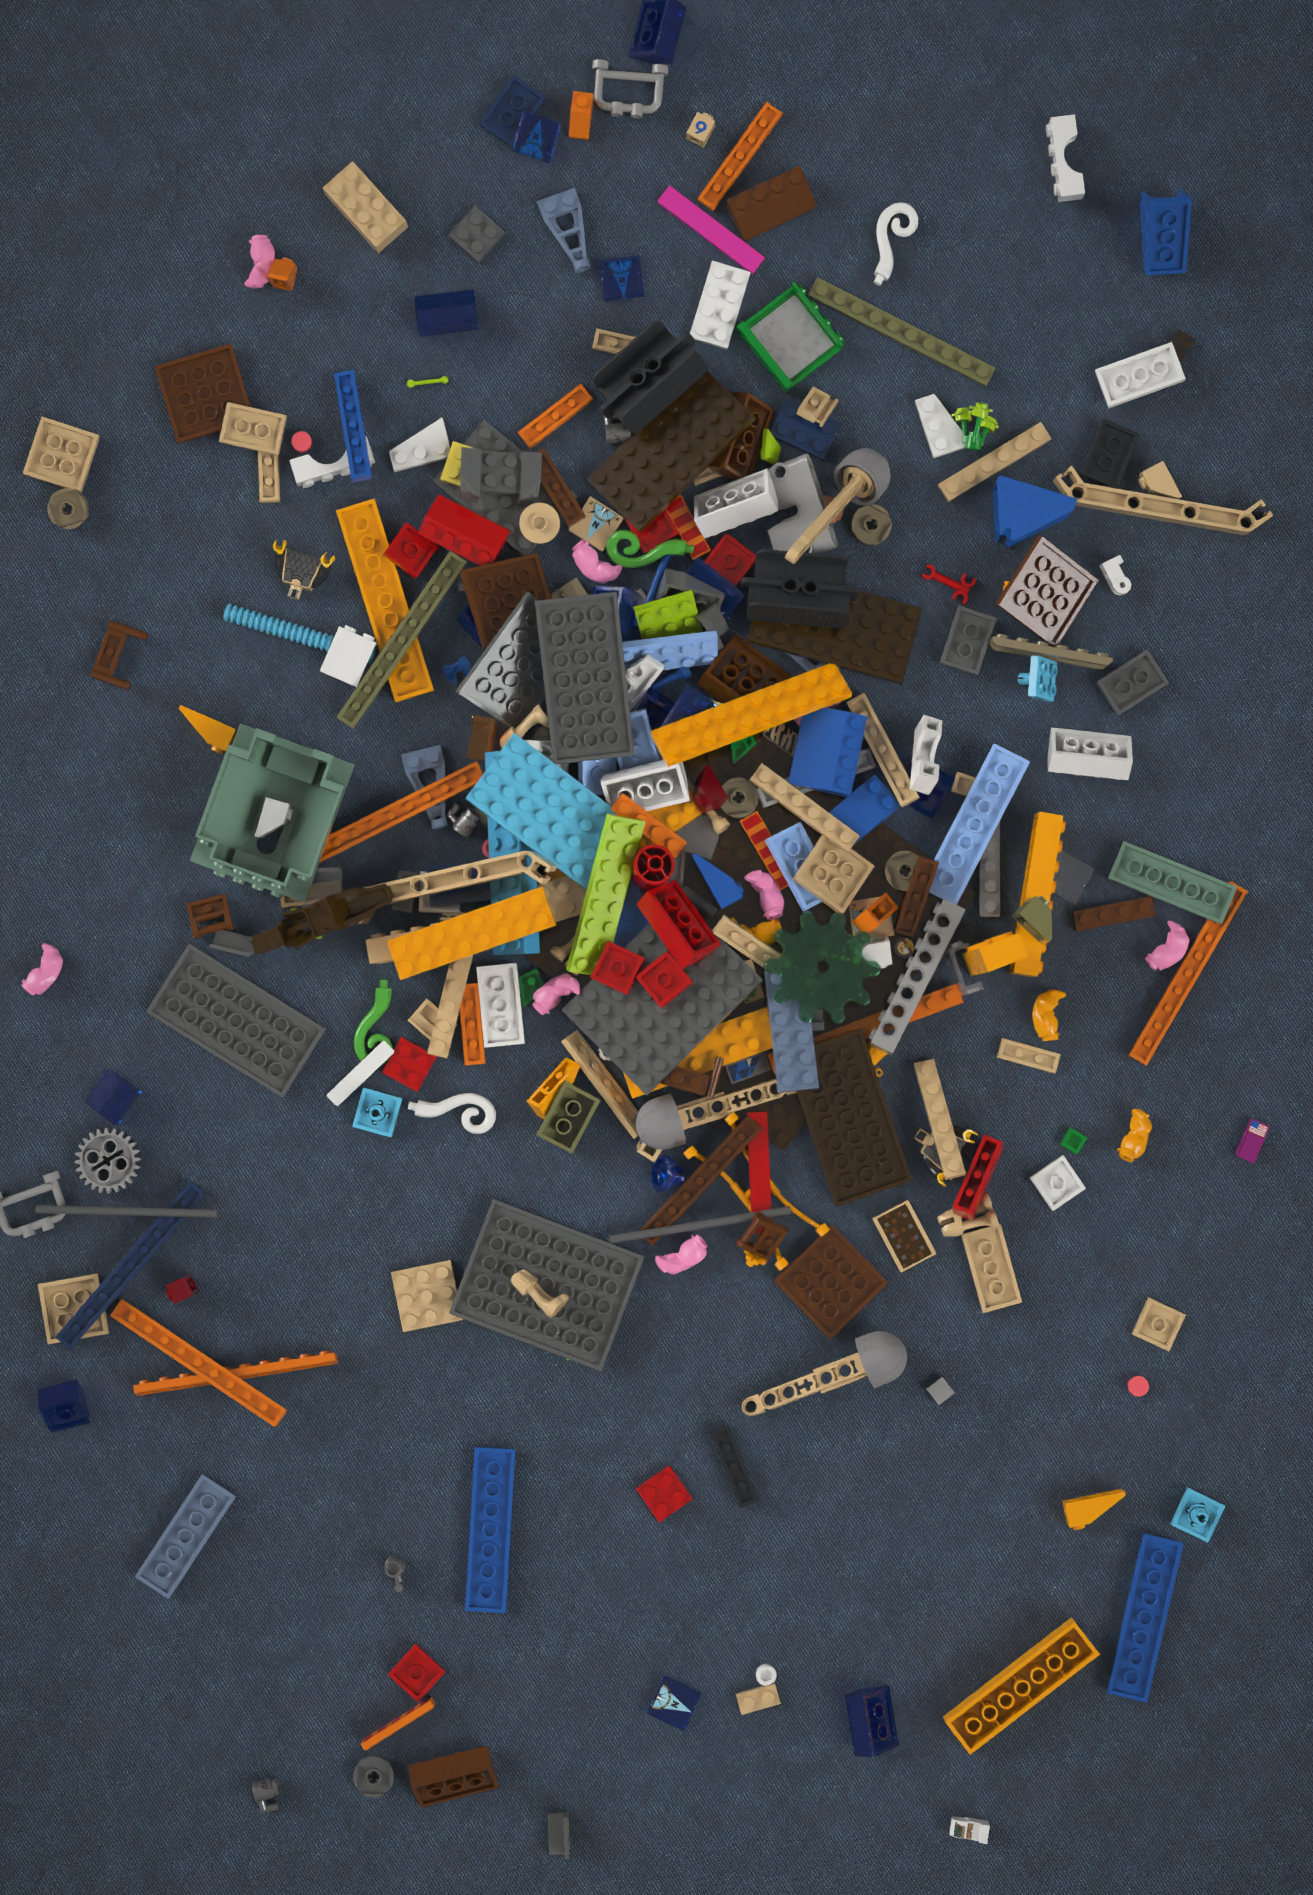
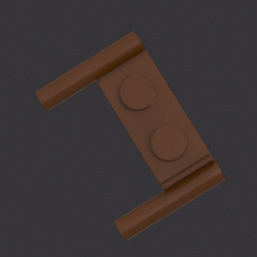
M110 620L90 677L129 690L130 682L113 677L112 675L115 673L127 640V635L147 641L149 633Z
M716 1057L711 1076L676 1067L660 1084L714 1098L724 1059Z

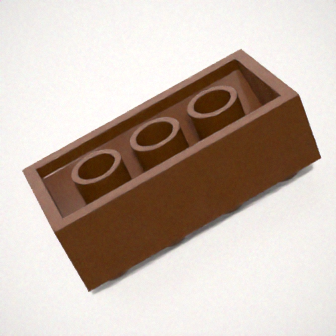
M800 165L727 199V208L744 242L816 208L809 183Z
M731 392V394L755 416L756 420L708 466V468L719 475L734 480L753 474L762 447L763 429H768L774 411L773 408L749 392Z
M479 1746L472 1750L459 1751L452 1755L440 1756L433 1760L420 1761L408 1766L411 1788L420 1808L499 1788L492 1755L488 1746Z

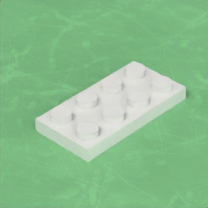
M712 261L690 332L695 341L725 350L728 349L751 272Z
M1172 342L1095 369V374L1108 409L1184 382L1186 379Z
M517 963L476 967L484 1048L525 1044Z

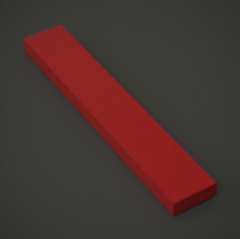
M767 1112L747 1113L763 1128L748 1144L751 1213L771 1209ZM760 1225L753 1235L760 1234L764 1227Z

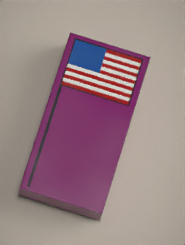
M1250 1118L1235 1156L1255 1163L1270 1126Z

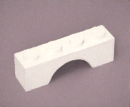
M1075 114L1051 117L1048 125H1046V135L1051 140L1048 150L1049 156H1053L1051 174L1056 179V184L1053 186L1054 195L1058 196V202L1083 199L1085 195L1083 174L1072 170L1064 158L1065 147L1074 141L1077 136Z
M366 436L370 466L372 467L371 464H374L375 460ZM347 450L340 460L332 464L318 463L309 454L290 460L296 483L299 487L302 486L303 488L313 486L314 482L322 480V482L330 481L333 479V476L341 474V476L350 474Z
M923 715L914 731L910 789L929 795L939 779V765L934 763V757L942 735V720Z

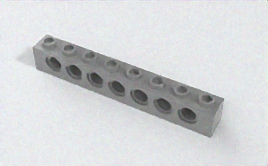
M943 899L942 903L937 902L932 912L936 915L933 921L928 920L923 930L927 932L924 939H918L914 947L917 952L914 957L910 955L905 965L908 970L905 975L901 973L896 983L899 986L897 992L892 991L887 1000V1003L890 1004L887 1011L883 1009L878 1018V1021L881 1022L878 1029L874 1027L869 1036V1039L872 1040L871 1046L892 1056L966 909L946 899ZM938 919H947L948 926H939ZM930 936H936V937H938V938H939V944H938V945H932V944H930V942H929V937H930ZM924 953L928 954L930 962H921L919 956ZM914 971L919 972L921 980H912L910 974ZM904 989L910 990L912 997L910 999L903 998L901 991ZM895 1007L901 1008L903 1015L895 1017L892 1009ZM886 1025L892 1026L894 1033L886 1035L883 1032V1027Z

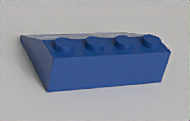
M822 708L802 716L788 783L837 796H851L868 716L829 708Z

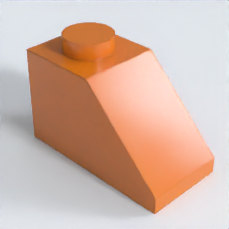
M573 91L569 138L589 140L594 103L593 93Z
M275 259L267 277L272 287L292 291L298 268L291 259Z
M885 892L852 922L866 936L899 907Z

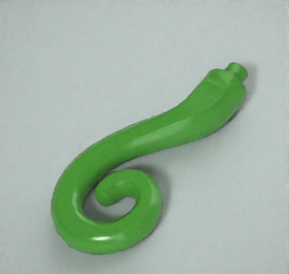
M620 530L613 533L606 543V550L610 559L624 568L643 567L663 556H684L685 553L693 554L694 550L693 545L686 544L687 540L673 539L661 543L640 557H625L617 550V543L621 539H628L631 542V546L624 548L623 552L626 555H633L640 548L637 535L629 530Z
M380 980V988H376L374 1006L363 1018L355 1032L354 1050L360 1061L369 1055L364 1046L368 1030L385 1013L389 1006L392 988H388V980ZM376 1033L369 1037L367 1046L369 1049H373L377 1042L385 1041L392 1048V1043L387 1036Z

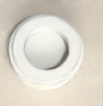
M770 1664L760 1665L756 1670L757 1681L764 1686L773 1684L776 1680V1670Z

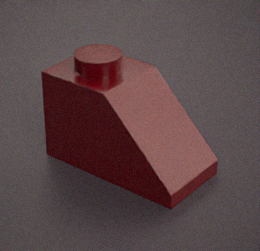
M706 765L697 776L692 793L693 801L701 814L720 809L728 799L710 765Z
M191 1274L166 1285L167 1290H165L169 1301H173L174 1304L199 1292Z

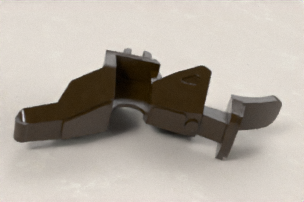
M381 884L371 888H353L329 895L305 908L283 912L282 916L286 918L278 922L276 927L254 935L251 939V944L254 951L259 954L269 952L281 946H286L287 948L295 947L298 950L319 936L347 928L368 918L377 909L391 903L394 894L390 886Z

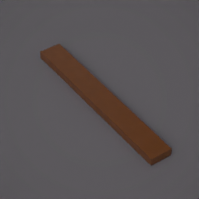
M747 1115L639 1231L672 1226L763 1128ZM663 1235L644 1239L653 1246Z

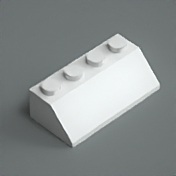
M768 468L694 496V521L704 538L715 536L720 532L734 529L739 525L752 522L778 511V498Z
M1051 727L1048 772L1112 778L1116 780L1129 779L1133 763L1131 736Z
M660 760L603 774L601 779L606 802L611 807L622 793L646 811L690 801L683 762L667 767L665 761Z

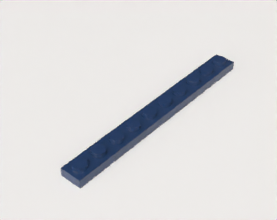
M190 1181L167 1208L193 1209L206 1193ZM159 1216L55 1338L71 1350L186 1217Z

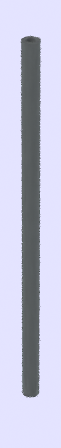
M36 1205V1213L218 1218V1209Z
M790 1206L758 1211L763 1213L766 1218L791 1214ZM756 1212L610 1235V1242L612 1244L753 1221V1216Z

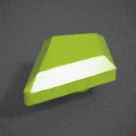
M764 428L760 452L761 459L774 465L778 462L781 446L769 429Z

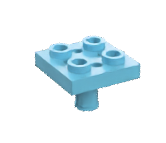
M1031 656L1030 673H1019L1018 677H1023V679H1018L1020 686L1029 685V697L1045 702H1054V696L1056 695L1055 679L1058 673L1057 662L1041 656Z
M363 1088L352 1127L392 1137L403 1098Z
M1187 1487L1170 1524L1208 1543L1225 1505Z

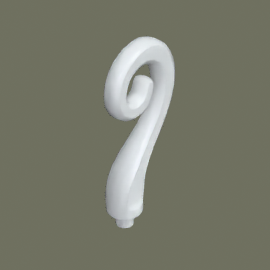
M899 202L888 206L878 219L876 235L880 251V261L874 272L876 276L874 283L881 286L883 280L888 281L893 270L894 259L887 236V225L891 217L902 213L909 218L910 223L907 228L900 226L899 218H895L892 221V231L899 237L910 236L918 227L919 218L917 212L907 203Z
M474 1093L459 1094L438 1103L418 1100V1103L410 1101L408 1106L409 1110L415 1111V1116L426 1118L442 1115L463 1104L480 1106L485 1112V1119L480 1125H473L470 1122L471 1116L479 1114L477 1108H467L461 1117L463 1127L473 1134L487 1132L492 1128L496 1120V1111L492 1103L487 1098Z

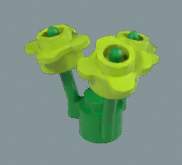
M976 402V406L969 405V408H958L956 413L952 414L957 423H962V443H965L966 449L981 450V446H984L987 432L994 433V430L999 428L996 419L988 416V413L993 412V409L988 408V404L984 402ZM972 414L977 416L975 431L969 432V435H967L966 422L972 421Z

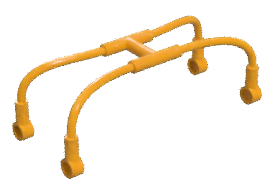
M734 1112L724 1119L729 1126L731 1125L732 1131L736 1127L735 1121L739 1118ZM693 1145L683 1153L687 1159L694 1156L703 1162L706 1160V1157L697 1153L698 1151ZM745 1147L742 1152L749 1162L748 1151ZM723 1171L720 1175L731 1185L730 1188L751 1212L750 1189L744 1192L737 1182H734ZM770 1179V1189L774 1197L776 1196L786 1207L790 1206V1210L798 1217L817 1228L815 1231L820 1237L830 1230L825 1223L822 1225L818 1224L791 1205L780 1194V1190ZM777 1247L774 1251L777 1262L774 1265L780 1271L789 1263L784 1257H781Z

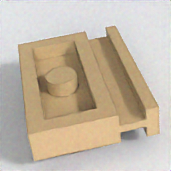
M812 387L796 414L813 423L816 421L820 423V427H823L839 400H833L830 398V395Z
M426 999L407 1020L429 1040H431L438 1007L429 999Z

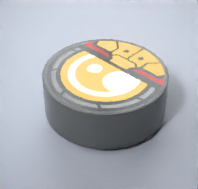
M900 938L894 944V952L900 958L910 957L914 952V944L908 938Z

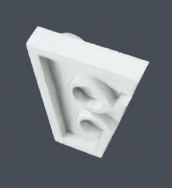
M935 394L915 400L933 458L965 448V443H962V430Z
M440 418L389 451L394 472L448 458L451 448L443 418Z
M648 654L625 668L630 711L665 666Z

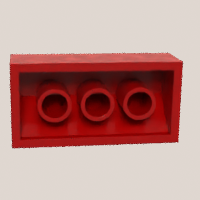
M438 494L426 514L418 534L482 566L497 562L511 530Z
M676 880L647 891L636 904L682 969L696 964L721 945Z

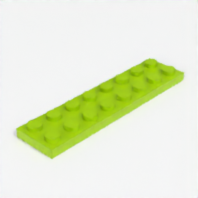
M607 813L566 967L567 971L591 975L607 942H614L632 874L633 860L638 852L645 821Z

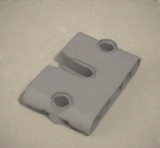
M808 453L783 463H776L768 468L778 498V510L787 509L795 505L798 508L795 516L784 519L768 530L774 550L789 551L791 546L826 508L815 468ZM784 467L786 473L781 478L779 472L780 469ZM832 522L813 542L808 553L820 554L838 547Z

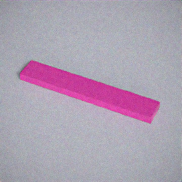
M670 185L658 199L657 203L745 270L751 272L752 275L765 260L764 256Z

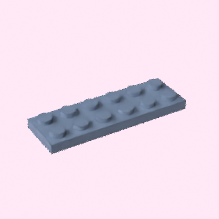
M805 967L765 970L764 981L777 1092L818 1089L819 1083Z
M203 1473L135 1578L169 1599L237 1495Z

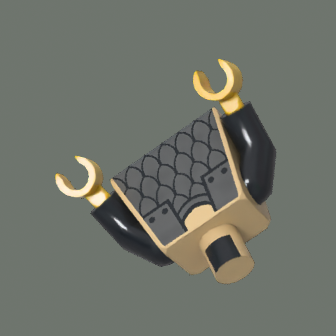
M276 539L273 544L275 566L279 578L282 579L284 584L290 586L288 597L299 600L302 589L312 591L313 588H318L327 580L331 564L335 561L334 555L329 561L326 558L327 552L320 559L289 549L284 551L287 545L286 540L283 541V546H278Z
M952 1125L959 1151H961L966 1141L975 1143L970 1140L971 1134L978 1135L975 1131ZM920 1128L914 1139L924 1144L920 1150L922 1154L921 1161L926 1171L935 1179H938L942 1186L946 1187L943 1183L945 1177L932 1132L929 1134Z

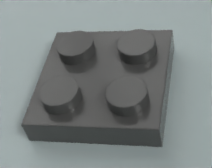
M474 206L448 236L477 263H480L505 235V231Z

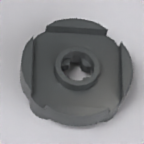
M369 1755L359 1761L353 1773V1782L355 1787L362 1792L361 1794L369 1798H378L388 1792L393 1785L395 1776L390 1760L379 1755ZM372 1771L379 1774L380 1778H376V1781H372V1778L368 1777V1774H371Z

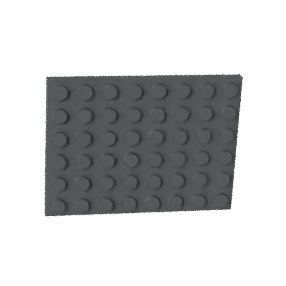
M650 923L624 948L645 958L639 973L666 951L672 956ZM718 936L716 938L721 943L718 948L696 964L682 969L693 984L662 1009L637 978L628 996L592 979L580 991V994L576 995L562 1009L646 1096L763 981Z
M493 1199L449 1314L602 1371L644 1256ZM525 1269L538 1279L537 1283L551 1297L556 1298L563 1293L570 1297L562 1309L550 1319L530 1295L523 1296L514 1287L511 1278L515 1273Z

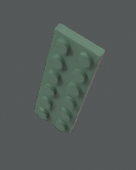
M1123 841L1108 877L1109 880L1220 925L1224 921L1237 886Z

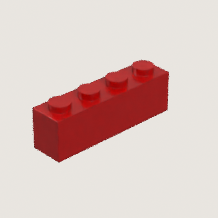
M983 1135L952 1206L953 1214L973 1221L1003 1152L1002 1141Z

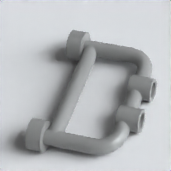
M601 59L593 60L592 70L596 71L594 99L598 107L611 111V116L622 117L623 112H630L631 117L637 119L642 118L643 114L653 113L658 110L662 102L663 80L665 76H668L667 65L654 64L652 66V74L612 71L608 70V61ZM603 78L655 82L654 101L648 106L639 103L605 102L602 99Z
M58 1170L43 1175L45 1184L6 1198H3L0 1191V1227L4 1233L13 1237L23 1234V1237L27 1238L36 1234L34 1230L42 1228L43 1231L55 1227L54 1223L63 1219L65 1214H55L18 1228H11L2 1208L50 1190L53 1191L57 1205L66 1206L57 1179L61 1178Z

